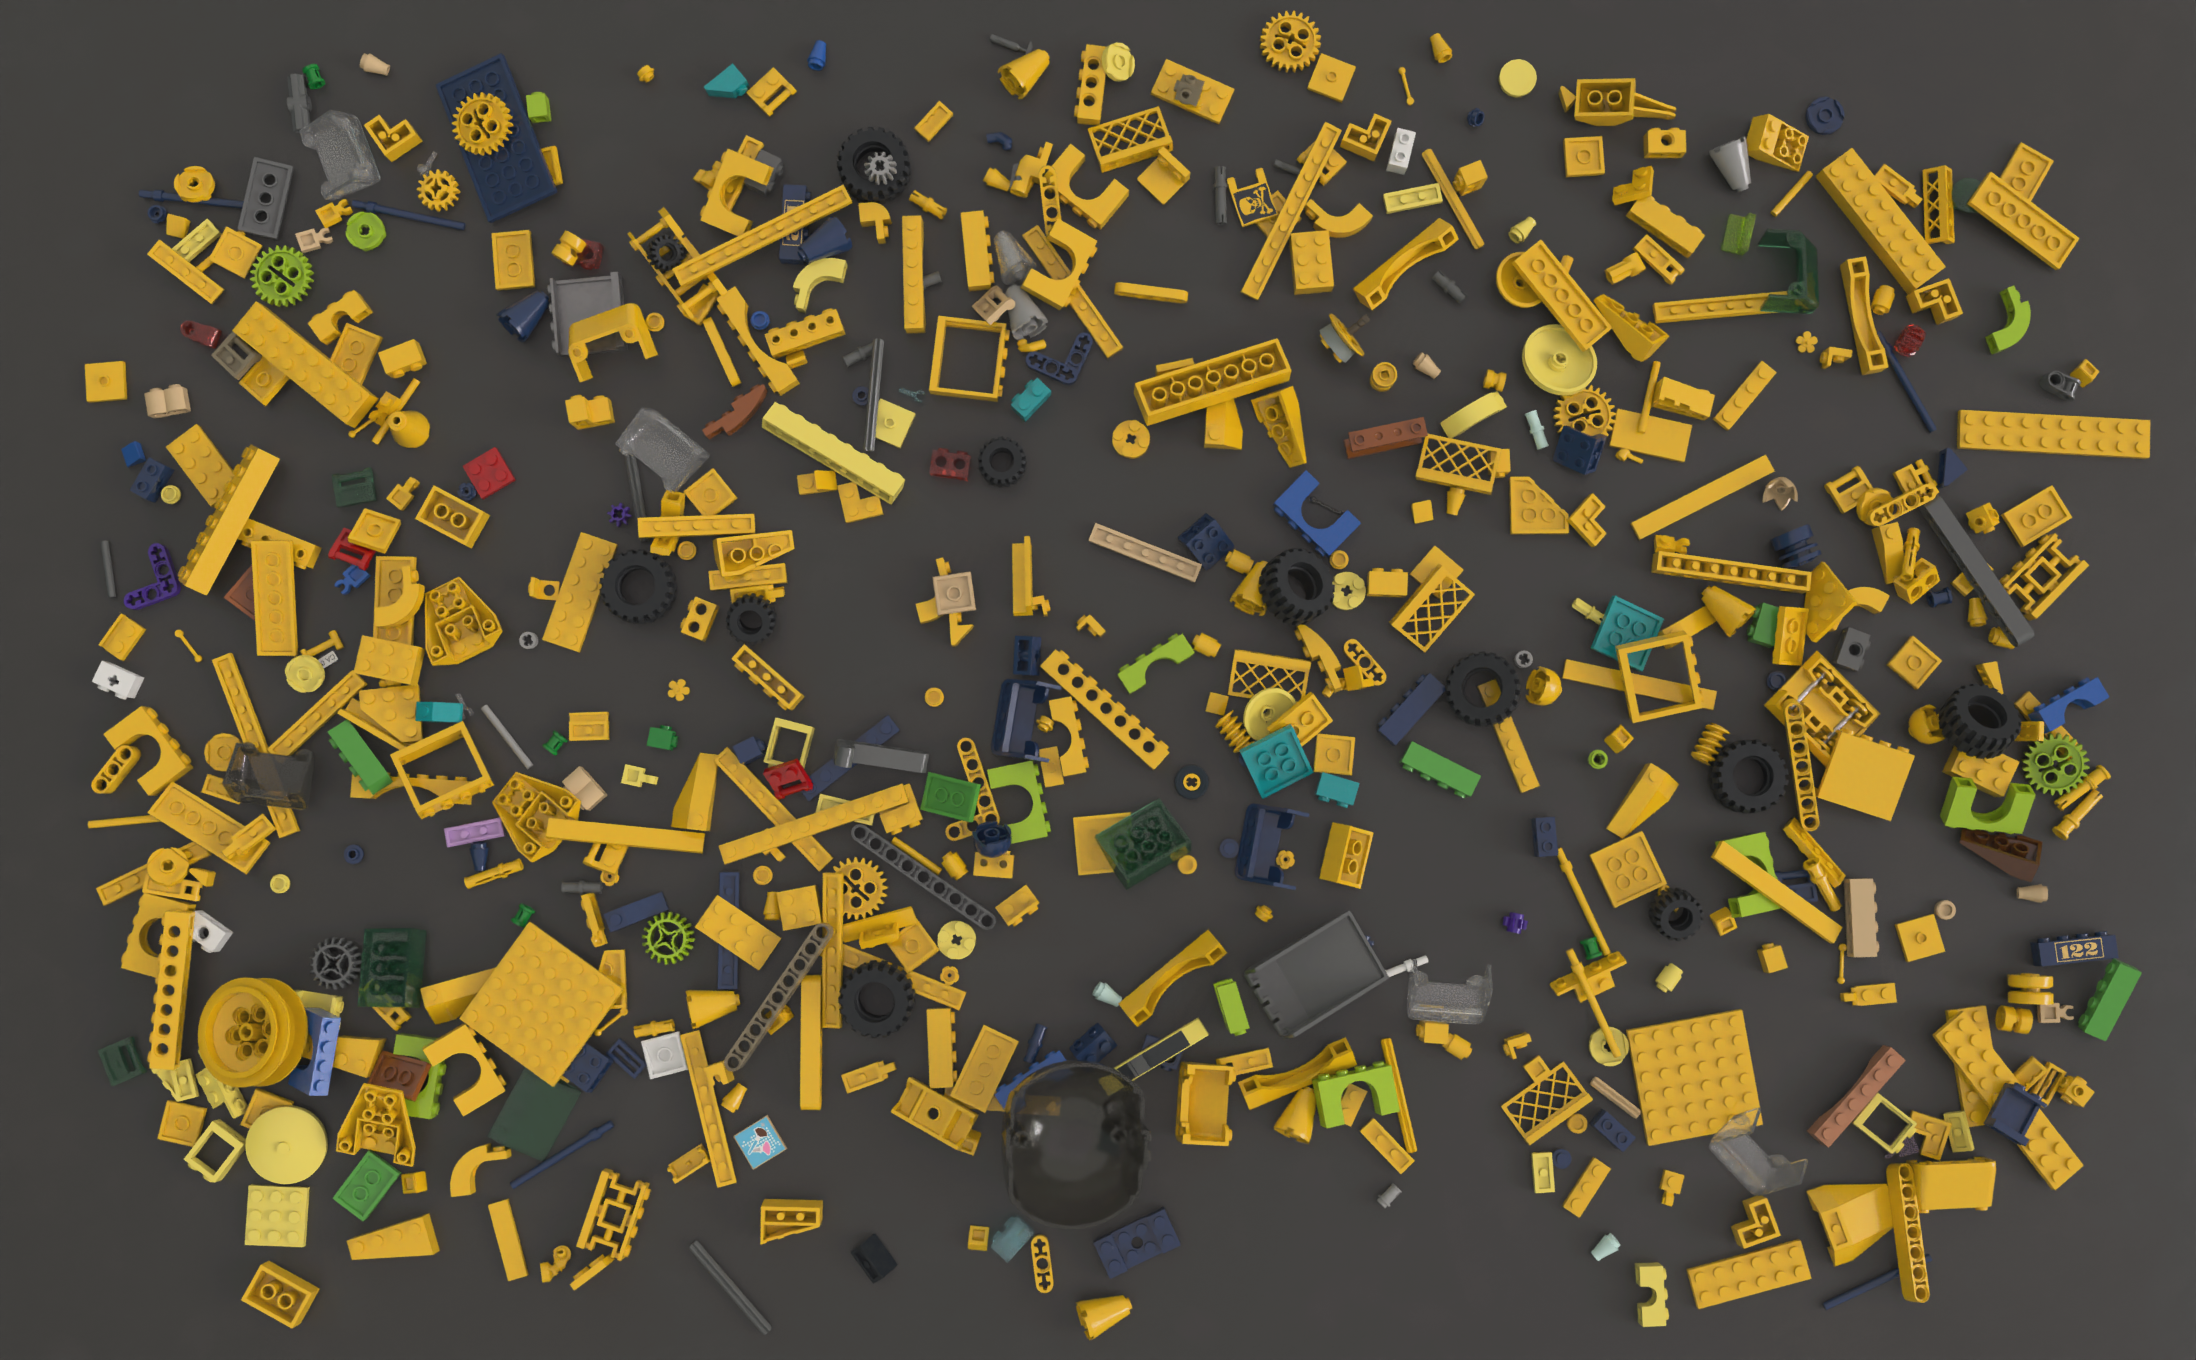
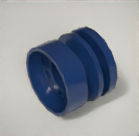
M1809 524L1771 539L1775 551L1785 550V554L1778 558L1779 561L1785 558L1789 560L1788 563L1781 565L1782 568L1799 567L1813 561L1818 555L1822 554L1820 550L1811 553L1810 548L1818 544H1808L1806 541L1814 536Z

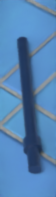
M139 190V197L151 198L154 201L164 202V200L185 202L178 194L166 193L164 190ZM210 198L208 201H187L186 203L242 209L244 201Z
M352 201V207L364 209L366 212L373 214L378 212L459 230L465 229V223L377 205L376 202Z
M1880 330L1877 332V335L1885 348L1888 361L1929 432L1937 430L1892 351L1893 347L1890 343H1887Z
M610 1120L598 1128L591 1129L589 1134L511 1181V1187L515 1189L592 1140L596 1141L601 1138L603 1133L614 1127L613 1122Z
M1926 1254L1925 1262H1931V1256L1929 1254ZM1899 1267L1823 1302V1307L1825 1310H1828L1899 1277Z

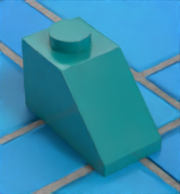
M732 63L706 84L704 89L709 96L736 98L744 95L750 86L745 77Z
M416 702L415 721L431 723L462 722V703Z

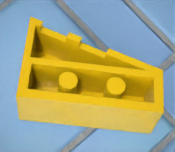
M1663 377L1656 383L1651 407L1705 421L1710 417L1715 395L1710 394L1707 390L1697 389Z

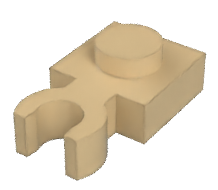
M314 228L296 233L295 235L302 254L320 249V243L322 242L325 244L332 243V237H324L326 233H330L329 228H322L319 233H316Z
M2060 1003L2050 1005L2037 1004L2038 1022L2060 1023V1017L2065 1020H2073V1016L2066 1015V1010L2073 1009V1006L2063 1005L2060 1007Z

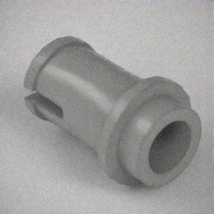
M1392 1183L1382 1195H1378L1377 1201L1384 1208L1390 1207V1203L1402 1192Z

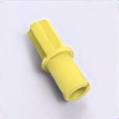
M1576 598L1573 601L1572 608L1583 614L1585 619L1589 618L1598 625L1601 624L1600 618L1603 619L1604 614L1596 610L1595 606H1590L1580 598Z

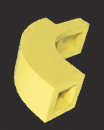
M836 258L820 259L807 265L798 274L793 285L794 291L799 293L796 294L794 305H796L798 312L806 313L810 293L818 283L823 281L844 283L848 266L846 260Z
M1498 391L1491 392L1460 409L1442 421L1440 425L1448 438L1452 439L1487 417L1504 410L1507 406Z

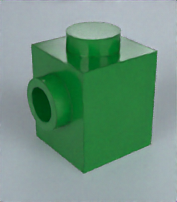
M660 725V728L650 727L647 746L673 751V748L678 743L677 732L671 731L672 727Z

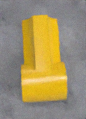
M1635 252L1624 258L1621 262L1607 268L1605 274L1608 282L1613 285L1629 276L1638 275L1646 270V267L1638 252Z

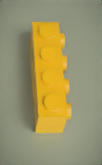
M830 308L822 311L820 315H809L803 321L789 322L786 324V327L780 329L778 327L772 328L764 335L772 357L778 359L843 336L845 331L837 310Z
M249 518L237 538L242 540V545L251 548L252 540H292L294 566L304 570L306 566L314 568L322 549L319 546Z
M745 644L731 658L736 662L734 666L742 673L746 671L750 675L748 678L754 684L758 685L760 683L764 687L762 690L770 698L772 696L776 697L779 700L777 704L785 711L787 708L793 710L805 697Z

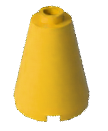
M1034 50L1002 65L998 69V73L1001 72L1002 75L999 79L1012 96L1016 94L1019 96L1017 99H1023L1048 67L1050 57L1045 50Z
M411 410L392 413L388 418V425L392 436L402 447L417 448L427 441L430 424L421 413Z
M1257 562L1231 595L1230 602L1234 601V606L1237 609L1250 615H1254L1255 612L1260 613L1259 616L1265 615L1267 605L1266 603L1263 604L1261 599L1263 596L1259 592V587L1261 586L1259 584V577L1262 576L1261 571L1268 562Z
M1715 585L1712 588L1708 586L1701 593L1703 595L1701 600L1728 637L1733 636L1737 632L1735 629L1742 627L1755 613L1754 611H1756V608Z
M685 991L692 1029L699 1028L737 1010V1006H740L739 995H735L734 991Z
M1304 1087V1089L1298 1090L1274 1125L1275 1131L1288 1138H1295L1298 1142L1309 1144L1316 1111L1314 1089Z
M1124 1295L1076 1302L1078 1318L1081 1326L1083 1325L1087 1329L1084 1333L1089 1341L1128 1316L1130 1309H1132L1129 1298H1125Z

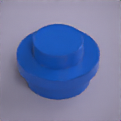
M763 311L753 313L750 319L751 325L757 330L766 329L770 323L769 316Z

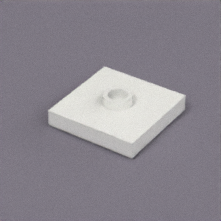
M680 1031L641 1041L650 1079L688 1070Z

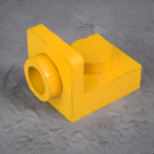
M1828 347L1820 355L1821 368L1826 369L1830 367L1832 359L1835 363H1844V361L1852 357V350Z
M1044 595L1033 597V611L1038 610V606H1042L1044 617L1048 616L1047 611H1051L1049 600H1044Z
M1090 614L1087 617L1083 615L1076 622L1078 624L1076 627L1078 631L1088 624L1089 627L1087 629L1094 637L1096 635L1101 637L1106 633L1104 628Z
M785 1005L768 1030L770 1035L794 1017V1014L787 1005ZM771 1010L765 1015V1017L770 1018L772 1016Z
M1523 1032L1505 1038V1044L1503 1045L1505 1055H1509L1511 1059H1516L1513 1047H1516V1049L1526 1047L1527 1043L1532 1041L1530 1034Z

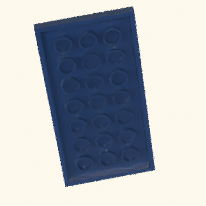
M502 53L436 84L452 129L457 128L452 124V122L457 121L453 114H459L456 107L462 108L461 101L467 103L466 97L468 96L473 99L474 93L479 95V97L481 92L486 95L490 93L494 97L500 98V101L506 103L505 107L510 109L508 114L513 116L508 121L513 124L512 127H508L512 134L506 135L509 141H502L504 147L498 145V152L492 149L491 155L486 152L484 156L479 153L475 155L459 145L488 222L493 223L557 193L506 58ZM488 108L485 109L484 115L488 112ZM473 118L469 119L468 124L472 122ZM497 124L493 126L492 131L496 129ZM481 134L477 136V140L480 139Z

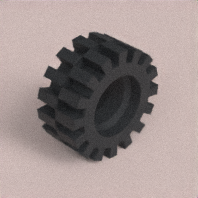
M663 235L653 239L652 243L648 244L647 247L649 249L646 250V253H649V256H647V259H651L650 265H655L654 268L656 270L669 271L681 265L680 261L684 259L681 255L684 254V250L680 249L683 246L678 244V239H673L674 236ZM662 246H667L671 250L672 255L668 261L660 257L659 250Z

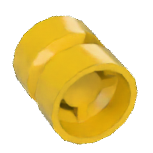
M565 230L560 238L561 243L556 244L551 254L573 267L578 259L577 253L583 251L586 243L576 235Z
M1388 362L1377 364L1369 378L1372 388L1379 392L1389 390L1396 381L1397 370Z
M2001 1005L1996 1012V1028L2002 1031L2011 1032L2013 1030L2015 1033L2028 1034L2033 1024L2032 1012L2029 1009H2015L2014 1007Z

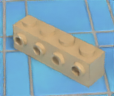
M1871 878L1843 879L1847 956L1877 957V952H1879V943L1876 941L1878 923L1875 921L1877 904L1874 902L1876 884Z

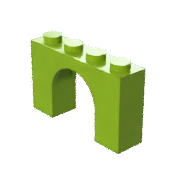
M1033 761L988 769L991 789L1019 785L1027 789L1032 796L1033 808L1030 815L1021 822L1008 825L1011 829V844L1048 837V832H1051L1049 820L1045 821L1044 813H1047L1045 802H1041L1040 795L1043 794L1042 784L1037 783L1036 776L1039 775L1038 765L1033 764Z
M1952 776L1940 814L1945 826L1950 828H1967L1969 830L1979 829L1988 832L1998 831L2007 834L2023 833L2036 795L2030 785L2010 783L2005 800L1998 809L1989 813H1977L1971 810L1977 791L1972 778Z
M1766 832L1720 840L1725 841L1777 879ZM1755 889L1746 895L1728 899L1732 918L1780 909L1779 906Z
M1232 978L1212 983L1226 1029L1230 1034H1235V1036L1246 1033V1029L1250 1027L1236 982Z
M406 1033L396 1034L393 1054L416 1057L421 1061L431 1064L423 1051V1047L438 1038ZM445 1060L435 1066H431L428 1072V1083L419 1093L415 1102L405 1099L408 1116L432 1119L438 1115L440 1110L438 1099L443 1091L441 1081L442 1076L446 1072Z
M1377 1061L1372 1063L1373 1066L1359 1065L1354 1067L1355 1070L1352 1071L1342 1069L1336 1071L1334 1075L1329 1076L1328 1073L1320 1074L1317 1079H1312L1320 1126L1327 1129L1345 1124L1341 1106L1342 1093L1349 1084L1356 1081H1364L1369 1086L1375 1113L1383 1116L1400 1112L1392 1066L1384 1063V1061Z

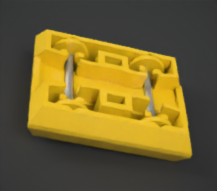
M1817 650L1764 704L1784 726L1783 703L1787 699L1793 698L1801 704L1804 712L1809 751L1825 767H1827L1838 736L1835 730L1843 731V728L1855 732V736L1860 737L1880 715ZM1827 682H1833L1836 686H1829ZM1791 705L1788 708V712H1795L1798 706ZM1793 724L1791 726V731H1798L1800 729V724Z

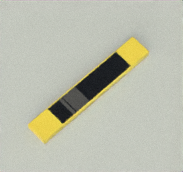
M1198 1017L1099 1076V1080L1110 1095L1207 1037L1209 1033Z

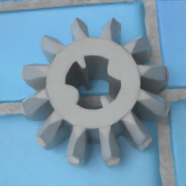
M875 152V158L868 156L869 162L865 163L864 166L867 168L865 174L869 176V181L872 182L876 179V185H879L881 181L886 185V179L893 181L892 174L897 173V170L894 168L897 165L895 161H892V156L888 155L886 157L885 152H882L881 156H878V153ZM881 166L882 168V166H884V170L881 171V169H879L878 171L877 167Z

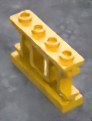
M2056 533L2046 534L2038 541L2039 545L2036 548H2031L2025 554L2026 558L2023 561L2017 562L2012 567L2013 571L1999 580L2009 595L2014 591L2025 602L2019 610L2025 613L2023 616L2028 621L2037 619L2089 566L2085 560L2080 561L2077 555L2067 559L2057 549L2062 540L2057 539L2058 535ZM2045 549L2053 556L2049 562L2043 556L2038 557ZM2060 563L2064 568H2070L2062 575L2055 566ZM2039 565L2052 576L2043 586L2030 576ZM2019 575L2027 583L2023 589L2017 583L2011 584ZM2034 590L2038 595H2044L2036 602L2028 594Z
M606 1168L601 1172L576 1247L587 1248L592 1251L595 1248L596 1242L613 1247L610 1257L622 1261L630 1254L632 1246L629 1244L631 1238L636 1236L638 1230L636 1226L637 1220L643 1216L645 1208L642 1205L644 1200L647 1201L651 1189L648 1188L650 1183L637 1180L634 1189L618 1184L617 1181L620 1173H614L613 1170ZM610 1179H612L609 1187L619 1190L617 1199L607 1197L604 1204H602ZM639 1189H641L632 1214L634 1205L624 1202L626 1194L636 1196ZM609 1204L626 1210L621 1226L604 1221ZM597 1217H599L597 1225L606 1228L604 1237L594 1235L590 1242ZM626 1227H628L621 1249L618 1251L621 1243L611 1240L613 1232L616 1231L623 1234Z

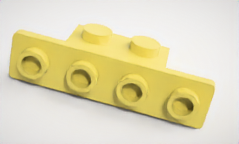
M207 1068L196 1074L198 1083L201 1085L213 1109L225 1103L232 1118L245 1114L248 1105L238 1087L228 1086L218 1081Z

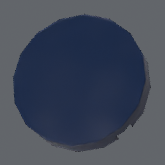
M1826 96L1814 100L1807 108L1805 115L1809 128L1821 135H1828L1837 131L1845 117L1844 109L1839 101Z

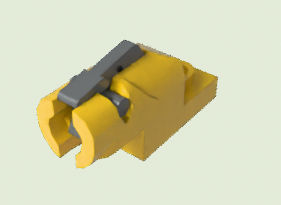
M1046 142L1044 148L1040 147L1037 158L1025 155L1019 163L1013 165L1009 188L1010 193L1018 197L1027 198L1033 184L1037 183L1040 185L1039 171L1047 164L1053 144Z

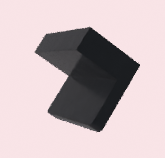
M876 1234L870 1236L865 1242L851 1251V1254L873 1284L884 1278L897 1266V1263Z

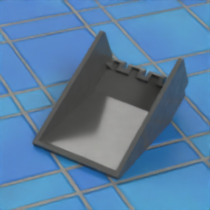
M1350 910L1273 952L1243 971L1250 987L1257 984L1258 987L1253 992L1260 1004L1267 1001L1268 1004L1263 1009L1270 1021L1277 1018L1278 1021L1273 1023V1026L1282 1039L1298 1036L1389 979Z

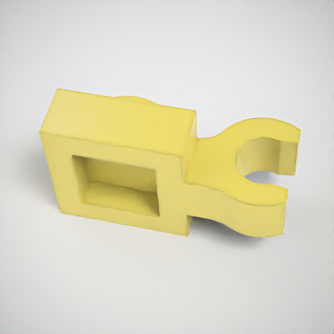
M625 764L621 783L642 787L643 782L657 785L658 777L646 775L645 768Z

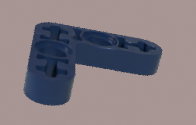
M1080 333L1074 341L1065 364L1033 351L1026 356V365L1029 369L1065 385H1072L1076 382L1093 344L1092 337L1088 333ZM1087 338V342L1089 344L1084 345L1083 351H1086L1084 354L1082 351L1077 350L1075 348L1077 347L1078 349H1080L1081 342L1079 340ZM1074 354H1079L1082 357V361L1075 364L1071 361V357ZM1036 356L1038 362L1043 363V360H1046L1043 364V369H1039L1041 365L1038 363L1031 365L1029 359H1033ZM1048 364H1055L1057 366L1056 372H1047L1046 366ZM1060 367L1063 368V373L1068 374L1069 371L1072 372V376L1074 378H1069V380H1066V376L1061 373L1060 377H1057V375L1060 372Z

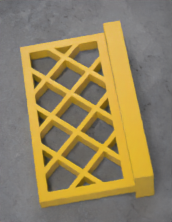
M1159 106L1088 128L1101 173L1158 156V151L1162 147L1166 148L1169 152L1173 151V141L1171 136H1169ZM1157 113L1158 120L1156 123L1147 120L1149 115ZM1137 120L1141 124L1138 129L1129 126L1130 122ZM1144 124L1153 127L1150 134L1141 131ZM1114 126L1123 127L1120 135L1111 131ZM1158 129L1164 132L1165 137L1158 139L1153 137V134ZM1126 130L1135 133L1132 140L1123 137ZM1101 131L1106 134L1101 141L1095 138L1093 133ZM1108 135L1117 138L1114 146L1105 142ZM1141 135L1147 138V140L1143 144H1138L1135 142L1137 136ZM1120 140L1129 144L1127 149L1121 150L1117 148ZM1102 146L1111 149L1108 155L1101 157L1100 150Z
M1428 434L1424 440L1415 476L1416 480L1491 495L1501 449ZM1429 439L1437 440L1441 447L1431 452L1427 446ZM1451 443L1456 444L1459 451L1450 456L1445 447ZM1469 447L1475 448L1478 455L1470 460L1463 452ZM1443 449L1448 458L1438 463L1433 454ZM1488 451L1496 452L1495 460L1489 464L1482 456ZM1462 453L1467 462L1457 467L1452 458ZM1431 456L1436 466L1431 469L1423 468L1424 460ZM1481 457L1486 466L1476 471L1471 462ZM1450 460L1455 469L1449 473L1444 472L1441 465ZM1467 464L1470 465L1474 472L1468 477L1463 476L1460 472V469ZM1488 468L1492 474L1490 481L1482 480L1478 473Z
M1438 564L1389 623L1423 652H1426L1475 594L1443 566ZM1448 576L1452 579V588L1442 589V580ZM1456 590H1465L1468 596L1464 600L1456 601ZM1453 591V601L1443 602L1442 592ZM1439 592L1440 603L1429 604L1430 594ZM1454 604V612L1451 615L1444 616L1443 605ZM1440 605L1441 616L1430 617V606ZM1419 607H1427V617L1417 618L1416 611ZM1441 619V627L1438 630H1431V620ZM1428 620V631H1418L1417 621ZM1414 621L1415 632H1406L1402 629L1406 622ZM1429 633V641L1425 646H1422L1418 642V634Z
M1234 649L1228 695L1252 698L1254 694L1250 688L1259 682L1266 689L1261 680L1270 674L1276 682L1270 688L1278 685L1283 689L1280 683L1289 677L1295 686L1287 692L1290 693L1297 688L1301 693V700L1306 694L1311 661ZM1237 662L1245 663L1249 670L1239 675L1236 671ZM1259 665L1264 666L1268 671L1261 678H1258L1253 671ZM1277 668H1282L1287 675L1277 681L1272 672ZM1251 671L1257 680L1247 686L1242 677ZM1296 671L1305 672L1304 680L1296 684L1291 675ZM1240 679L1246 688L1241 692L1232 691L1233 684Z
M1563 1061L1536 1083H1532L1500 1107L1529 1146L1593 1099ZM1562 1067L1567 1073L1566 1082L1555 1080L1556 1071ZM1553 1074V1079H1548ZM1542 1081L1552 1082L1551 1093L1539 1091ZM1555 1082L1566 1084L1565 1095L1553 1093ZM1568 1086H1577L1581 1093L1576 1097L1567 1096ZM1528 1091L1536 1093L1535 1104L1524 1102V1096ZM1539 1093L1550 1095L1549 1107L1538 1105ZM1522 1096L1521 1102L1516 1101ZM1553 1096L1564 1098L1563 1106L1560 1109L1551 1107ZM1567 1098H1568V1099H1572L1571 1101H1569V1102L1566 1104ZM1512 1103L1521 1104L1519 1115L1511 1114L1507 1106ZM1523 1105L1534 1106L1533 1118L1522 1116ZM1537 1107L1548 1109L1546 1119H1536ZM1521 1118L1533 1120L1532 1129L1526 1133L1520 1127Z

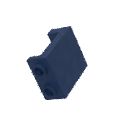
M2016 1082L2014 1084L2005 1083L1983 1124L2015 1144L2026 1146L2030 1139L2026 1138L2025 1134L2039 1108H2046L2047 1104L2042 1102V1098L2037 1094L2026 1092V1088Z

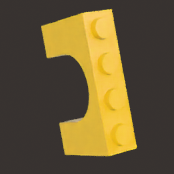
M1070 144L1052 165L1057 176L1059 201L1064 205H1070L1072 211L1079 217L1081 215L1085 217L1091 227H1097L1101 230L1128 198L1129 190L1114 179L1105 191L1095 199L1085 200L1077 197L1072 192L1069 184L1073 175L1085 162V155ZM1049 170L1044 176H1046L1047 183H1043V186L1048 184L1055 185L1054 181L1050 183V176L1053 175V172H1049ZM1052 188L1046 189V191L1049 193H1055L1054 189Z
M727 149L722 154V165L720 170L718 169L714 175V186L708 191L707 198L709 199L706 206L702 207L700 216H702L701 221L740 236L750 231L753 221L733 213L727 207L724 198L726 187L732 180L739 177H747L767 186L774 168Z
M1057 219L1046 239L1069 253L1072 259L1070 275L1062 280H1053L1031 268L1020 288L1054 308L1061 310L1063 306L1067 307L1072 297L1069 295L1072 290L1075 291L1080 283V280H1078L1080 274L1086 272L1089 266L1086 263L1088 258H1093L1096 253L1097 247L1095 245L1097 240Z
M140 706L105 732L104 736L115 750L123 745L129 746L145 735H150L156 739L161 749L159 762L137 781L148 796H157L172 781L176 782L192 770L193 766L190 764L191 759L189 756L182 753L179 749L180 744L178 741L171 738L168 734L169 729L167 726L160 723L157 719L158 714L151 707Z
M144 893L139 899L140 907L138 914L133 919L134 927L132 933L127 938L128 946L121 958V968L156 978L160 965L157 963L158 954L152 951L147 941L150 926L158 919H161L165 911H194L196 904L167 896ZM170 965L169 972L175 975L176 968Z
M466 1023L461 1024L423 1047V1051L432 1066L457 1053L470 1054L479 1062L481 1072L478 1080L471 1087L453 1097L463 1117L505 1092L504 1086L507 1084L501 1074L497 1076L494 1071L497 1068L491 1058H486L484 1053L487 1050L481 1041L477 1043L474 1038L477 1035L475 1030L467 1026Z

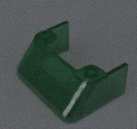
M1767 228L1758 242V246L1796 249L1797 282L1790 284L1787 289V295L1769 294L1760 307V311L1799 314L1815 312L1819 306L1816 246L1798 230Z

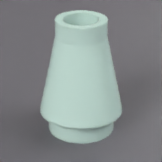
M1099 982L1092 993L1095 999L1115 1007L1122 1000V997L1106 982Z
M1611 1233L1605 1234L1591 1253L1596 1260L1600 1261L1602 1258L1618 1251V1247L1621 1244Z

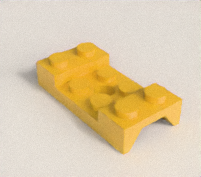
M913 1077L908 1078L906 1088L899 1102L891 1110V1113L955 1150H961L979 1114L963 1105L955 1103ZM932 1108L938 1110L939 1114L936 1119H932L929 1116V1111Z

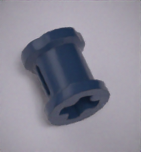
M1948 587L1936 592L1928 591L1926 594L1928 605L1931 608L1943 603L1950 604L1953 601L1951 590Z

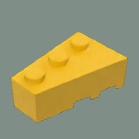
M764 1199L761 1205L760 1245L774 1239H781L794 1233L798 1234L820 1227L823 1219V1200Z

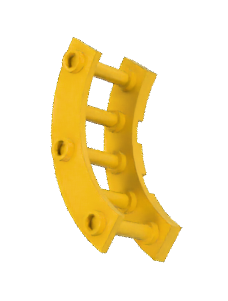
M665 207L658 211L662 216L659 219L660 222L637 239H635L631 232L628 233V236L631 238V241H629L630 245L635 251L639 249L649 264L651 259H647L648 255L641 245L662 229H667L668 227L675 234L673 239H678V244H682L688 251L686 257L680 261L681 264L700 255L686 236L682 238L684 235L683 231ZM667 246L661 247L659 250L660 257L671 250ZM651 265L658 274L655 278L661 286L666 285L680 303L677 305L683 315L687 313L691 319L694 316L689 308L711 292L715 293L718 291L721 296L728 292L714 272L674 290L667 281L675 275L673 270L662 274L659 269L656 270L654 268L655 265ZM707 278L710 280L707 283L708 286L686 302L681 300L680 296L701 280H706Z

